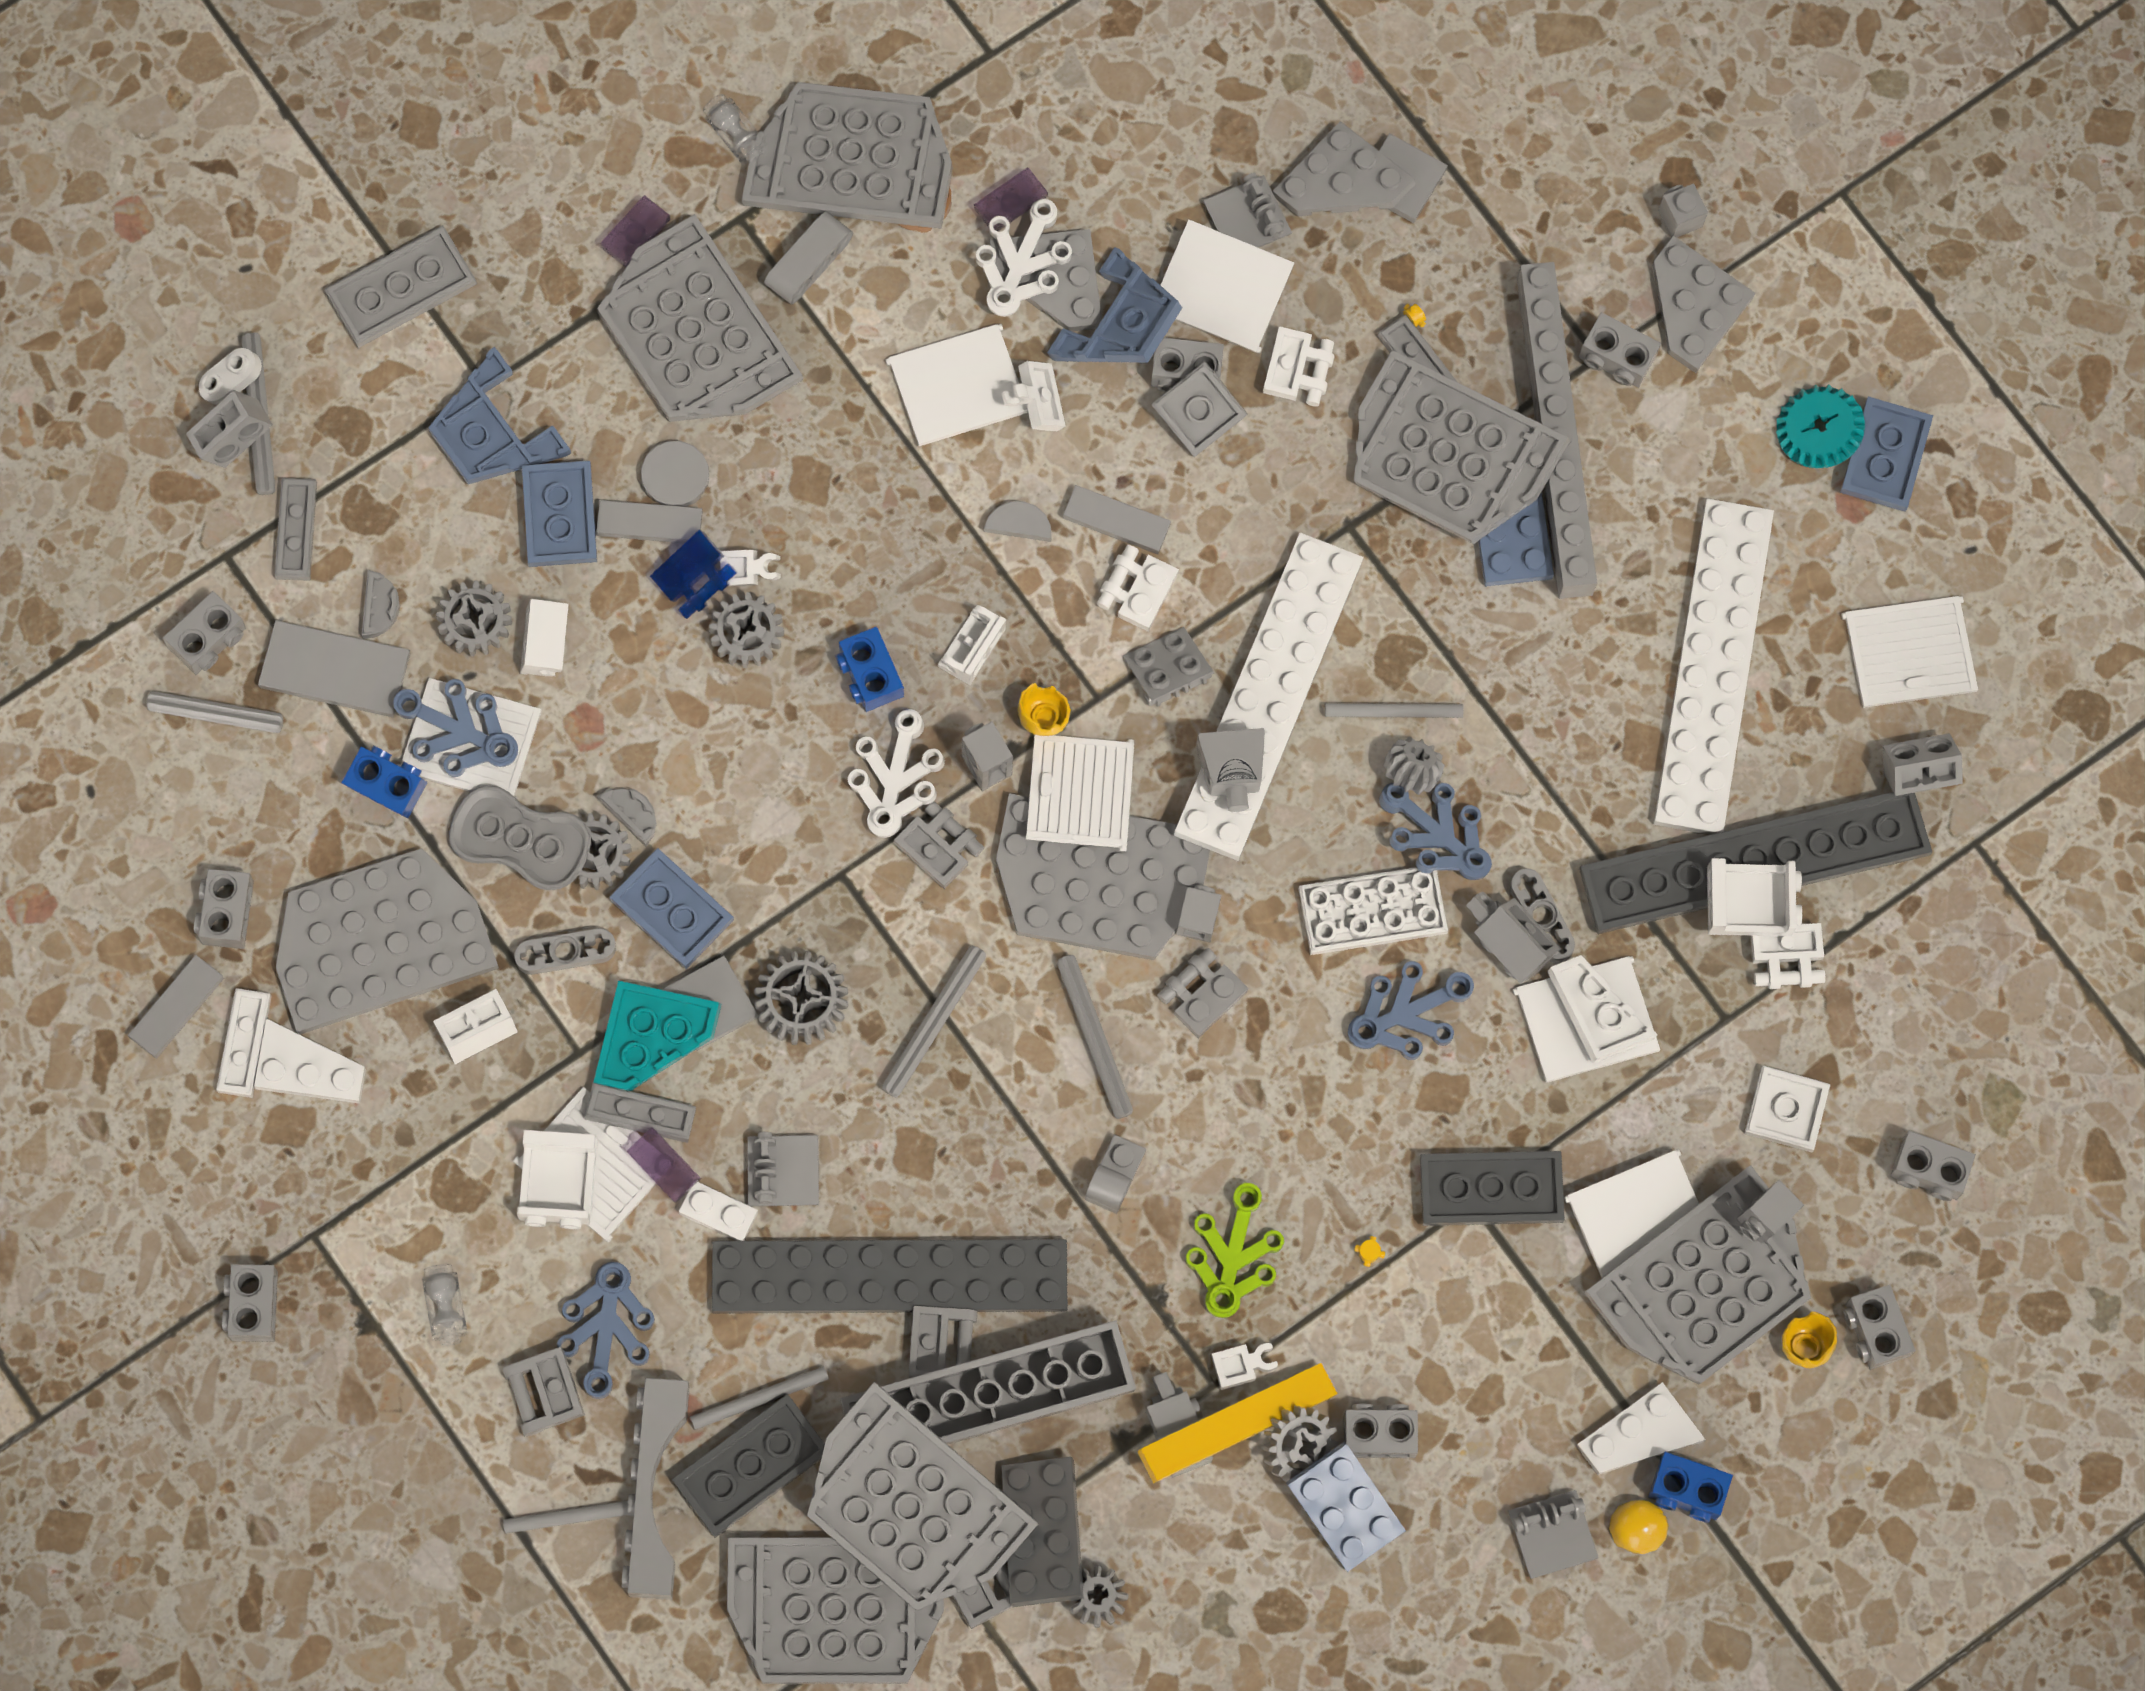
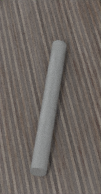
M1325 703V717L1463 718V704Z
M823 1366L690 1416L696 1430L784 1397L787 1394L789 1395L829 1380Z
M628 1501L503 1519L504 1531L507 1534L628 1515Z

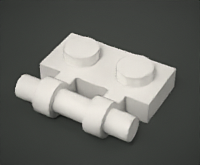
M1279 327L1263 393L1296 401L1298 390L1303 389L1308 392L1306 403L1310 406H1319L1321 396L1326 394L1328 384L1325 379L1329 367H1332L1335 357L1332 354L1334 342L1329 339H1322L1319 349L1309 347L1312 334ZM1306 361L1315 364L1312 377L1302 375Z
M1127 545L1122 555H1118L1114 561L1115 569L1108 581H1104L1100 588L1101 596L1097 605L1104 610H1109L1113 600L1122 604L1118 617L1149 632L1179 573V569L1150 555L1147 556L1143 566L1134 562L1139 550L1134 546ZM1127 574L1136 578L1129 592L1120 588Z
M1821 923L1801 924V926L1796 927L1792 936L1750 935L1753 964L1767 963V972L1754 973L1755 987L1768 986L1769 989H1780L1781 985L1799 984L1800 988L1811 987L1812 984L1825 983L1824 969L1811 970V961L1823 960L1824 958ZM1798 961V971L1780 972V962Z

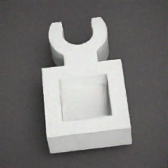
M756 550L720 551L721 586L758 585V575L769 580L780 579L781 574L776 572L769 573L767 569L769 562L779 561L780 556L766 553L757 559Z
M1246 1344L1213 1353L1211 1357L1221 1390L1255 1381L1254 1370L1256 1369L1262 1372L1274 1371L1278 1367L1277 1361L1265 1363L1261 1359L1262 1353L1273 1349L1272 1344H1261L1251 1354L1248 1353Z

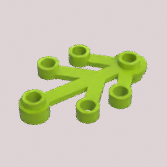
M1243 1183L1234 1192L1233 1203L1237 1208L1229 1247H1227L1215 1228V1219L1210 1214H1200L1194 1222L1195 1232L1200 1236H1204L1223 1267L1221 1280H1218L1207 1264V1254L1200 1247L1191 1248L1187 1252L1186 1264L1190 1269L1196 1270L1208 1289L1205 1297L1206 1308L1213 1316L1218 1318H1228L1234 1315L1240 1307V1298L1260 1286H1271L1276 1278L1275 1269L1269 1264H1262L1256 1269L1254 1275L1234 1285L1238 1270L1267 1253L1279 1252L1284 1244L1283 1235L1279 1231L1271 1230L1264 1235L1262 1240L1242 1251L1251 1212L1259 1208L1262 1200L1260 1189L1252 1183ZM1244 1194H1249L1253 1197L1254 1202L1251 1205H1244L1240 1197ZM1206 1219L1210 1221L1211 1228L1203 1231L1199 1228L1198 1222ZM1276 1236L1280 1244L1277 1247H1270L1267 1244V1238ZM1193 1253H1199L1203 1257V1262L1193 1264L1190 1261V1256ZM1261 1270H1268L1272 1274V1278L1269 1281H1262L1259 1278V1272ZM1220 1295H1225L1229 1299V1304L1221 1307L1216 1303V1298Z

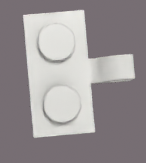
M1026 361L1019 365L1022 384L1013 385L1014 391L1002 392L1004 405L1017 406L1027 404L1032 429L1057 432L1066 427L1052 364Z

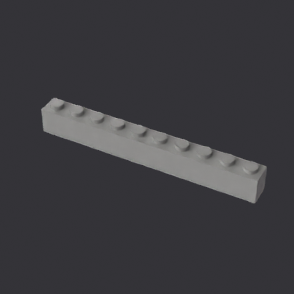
M1554 262L1525 264L1520 266L1517 286L1535 421L1567 436L1570 440L1544 486L1559 599L1593 596L1597 586V577Z

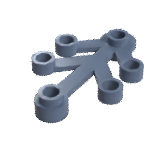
M452 679L445 685L446 696L452 701L458 721L422 704L419 694L414 690L404 689L396 694L393 705L400 717L404 719L418 717L451 733L430 741H417L413 746V754L418 761L423 763L429 762L435 754L467 743L480 747L481 749L461 757L453 754L444 760L443 766L446 773L451 777H459L465 772V769L485 762H489L496 767H506L517 758L518 744L514 737L502 732L496 714L497 702L492 695L482 694L476 699L475 703L478 713L484 716L488 736L475 729L465 699L467 690L464 683L459 679ZM454 685L462 687L461 693L457 696L449 693L450 688ZM484 700H490L493 703L492 708L487 711L482 710L480 705ZM406 701L415 702V707L411 711L403 710V704ZM499 745H505L508 748L507 753L503 756L495 754V749ZM421 746H428L430 752L426 756H419L418 749ZM459 761L461 763L459 770L450 771L448 769L450 762Z
M1390 783L1384 787L1379 796L1380 806L1386 812L1392 814L1402 811L1427 832L1411 833L1408 829L1399 827L1393 831L1389 840L1393 849L1405 851L1408 848H1446L1454 855L1438 857L1434 851L1424 850L1416 860V866L1419 871L1429 874L1434 870H1459L1460 874L1468 880H1479L1489 873L1492 861L1489 854L1479 846L1477 824L1481 819V812L1477 807L1467 805L1463 807L1458 816L1459 824L1464 827L1465 845L1455 838L1451 811V801L1454 798L1455 791L1451 785L1440 783L1432 793V800L1436 804L1438 822L1411 801L1408 791L1405 792L1402 786H1393L1394 783ZM1391 792L1399 794L1401 798H1394ZM1438 792H1445L1448 795V798L1444 799L1440 797ZM1464 814L1473 815L1475 820L1470 821L1466 819ZM1396 836L1404 837L1406 843L1397 841ZM1470 858L1476 859L1480 865L1472 864ZM1422 859H1430L1433 865H1426Z
M1415 961L1407 962L1401 971L1402 982L1392 1011L1378 1017L1383 998L1390 994L1392 984L1385 976L1375 977L1370 985L1371 996L1365 1013L1356 1016L1349 1024V1040L1360 1049H1371L1380 1044L1400 1051L1407 1060L1418 1059L1423 1050V1045L1419 1039L1414 1037L1404 1039L1385 1031L1398 1025L1432 1037L1437 1045H1448L1454 1036V1030L1451 1025L1447 1023L1437 1024L1417 1016L1450 1000L1454 1002L1468 1000L1474 989L1472 978L1463 972L1453 973L1447 979L1445 987L1409 1003L1415 984L1421 980L1423 969ZM1415 968L1418 971V976L1416 978L1408 977L1406 969ZM1377 982H1383L1386 984L1387 990L1380 993L1375 990L1374 985ZM1461 984L1464 986L1465 992L1463 994H1456L1452 986ZM1367 1027L1371 1030L1372 1035L1368 1038H1363L1359 1035V1029ZM1439 1029L1447 1030L1449 1038L1445 1040L1440 1039L1437 1036V1031ZM1410 1043L1415 1044L1418 1047V1052L1416 1054H1409L1405 1046Z
M608 1262L602 1265L596 1273V1284L575 1300L572 1299L565 1302L562 1307L564 1318L569 1322L575 1323L583 1318L584 1310L603 1297L602 1310L573 1333L561 1336L557 1342V1348L562 1347L563 1342L566 1340H572L575 1343L572 1351H564L566 1357L569 1358L575 1356L579 1351V1346L598 1332L593 1370L586 1374L583 1382L586 1393L594 1399L607 1397L613 1388L612 1378L608 1373L613 1333L628 1351V1357L632 1364L642 1366L650 1358L648 1347L638 1342L616 1313L619 1298L633 1315V1323L638 1330H650L655 1322L652 1311L644 1308L629 1289L631 1284L629 1270L618 1262ZM610 1275H617L620 1277V1282L616 1286H610L607 1284V1278ZM571 1305H576L580 1308L579 1314L575 1317L567 1315V1309ZM648 1314L650 1322L647 1325H640L637 1322L639 1315ZM638 1348L643 1349L646 1352L645 1357L642 1360H635L632 1357L634 1350ZM597 1379L605 1382V1388L601 1391H595L592 1388V1383Z

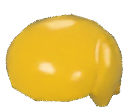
M1036 683L1031 684L1021 692L1017 708L1021 725L1028 732L1038 736H1053L1062 732L1068 724L1071 712L1067 698L1057 691L1054 686L1041 688Z
M1812 1311L1805 1317L1793 1318L1782 1334V1351L1791 1363L1804 1368H1815L1825 1364L1836 1350L1837 1329L1830 1318L1818 1312Z
M1631 1500L1619 1505L1611 1515L1609 1530L1614 1543L1618 1547L1634 1554H1647L1658 1550L1667 1537L1669 1525L1664 1512L1655 1504L1645 1500Z

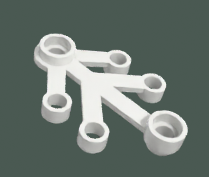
M1048 199L1037 200L1031 206V224L1018 253L1009 235V221L1003 216H996L990 221L989 232L992 237L996 238L1009 268L1005 281H1003L995 265V249L992 246L983 245L976 252V262L983 268L991 286L987 295V305L991 312L998 316L1006 317L1014 314L1019 309L1020 302L1041 293L1050 294L1055 292L1058 288L1059 279L1057 274L1050 270L1042 272L1039 275L1038 281L1019 287L1018 285L1022 276L1054 264H1066L1072 257L1071 246L1067 242L1059 241L1053 245L1051 251L1031 258L1043 230L1052 227L1057 220V207ZM1046 207L1050 210V213L1041 215L1038 213V209ZM1000 223L1006 228L1004 231L998 232L993 227ZM1058 249H1065L1068 254L1065 257H1059L1055 252ZM990 253L992 258L984 261L980 258V255ZM1045 278H1051L1055 283L1052 286H1045L1042 281ZM1006 294L1010 297V300L1002 303L998 300V297Z
M912 709L903 710L896 716L895 727L899 734L890 770L879 755L878 746L874 739L862 737L856 743V751L859 756L867 760L885 788L882 803L870 788V778L864 770L855 769L848 776L850 787L860 794L870 810L867 817L869 829L874 835L881 838L895 835L901 828L904 816L923 804L927 805L934 802L937 792L933 784L928 781H922L916 785L912 796L896 804L899 792L930 772L940 771L945 764L944 757L939 750L929 749L923 754L922 761L905 771L912 739L919 737L924 730L923 719L917 711ZM908 717L913 718L914 722L911 726L905 727L902 725L904 719ZM865 744H872L873 748L870 752H861ZM932 756L939 757V761L935 765L928 764V760ZM856 777H865L863 784L858 786L853 784ZM923 789H931V794L928 797H920V792ZM882 815L890 816V820L886 824L878 823Z

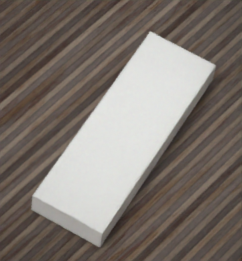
M235 989L216 1088L218 1093L253 1098L266 1018L268 1019L272 998L270 993Z

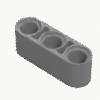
M827 212L822 213L771 269L764 283L791 305L796 303L845 249L853 236V231Z

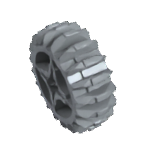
M793 951L791 952V962L787 963L785 957L780 955L778 957L779 968L771 963L766 966L771 977L765 974L759 975V982L766 987L755 988V995L762 999L755 1001L754 1005L755 1009L764 1010L758 1015L759 1021H770L766 1027L768 1033H772L780 1028L778 1040L783 1041L787 1034H791V1044L797 1045L799 1036H804L806 1045H810L812 1043V1034L816 1033L820 1041L825 1039L823 1028L832 1033L836 1031V1026L832 1020L843 1022L844 1014L837 1009L843 1010L848 1008V1001L841 998L848 995V987L839 986L844 981L843 974L833 975L836 970L834 963L823 968L824 956L820 955L815 962H811V952L806 951L804 960H798L797 952ZM800 973L794 985L781 986V989H776L782 980L788 976ZM810 975L816 976L825 983L831 997L823 996L822 992L811 988ZM804 984L806 997L809 1001L805 999V1003L801 1004L800 1012H798V1004L794 995L798 997V993L802 992ZM772 1000H779L781 1004L787 1005L793 1010L792 1022L783 1018L776 1011ZM822 1007H827L820 1017L803 1023L809 1011L821 1010Z

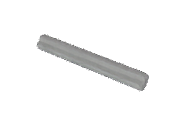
M151 691L147 698V708L153 712L273 733H280L283 727L284 719L281 713Z

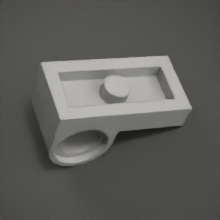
M1114 1134L1105 1156L1090 1182L1085 1200L1117 1214L1146 1153V1148Z

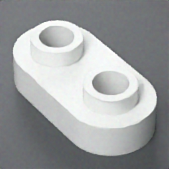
M246 348L235 349L201 377L199 382L200 395L208 402L218 405L233 390L241 392L259 376L262 367L260 358L257 354ZM243 361L241 367L237 369L238 363ZM216 381V386L212 389V385Z

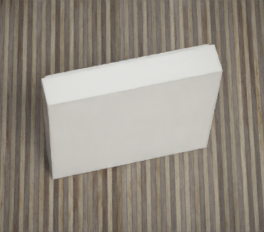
M1762 1066L1744 1134L1813 1152L1830 1084Z

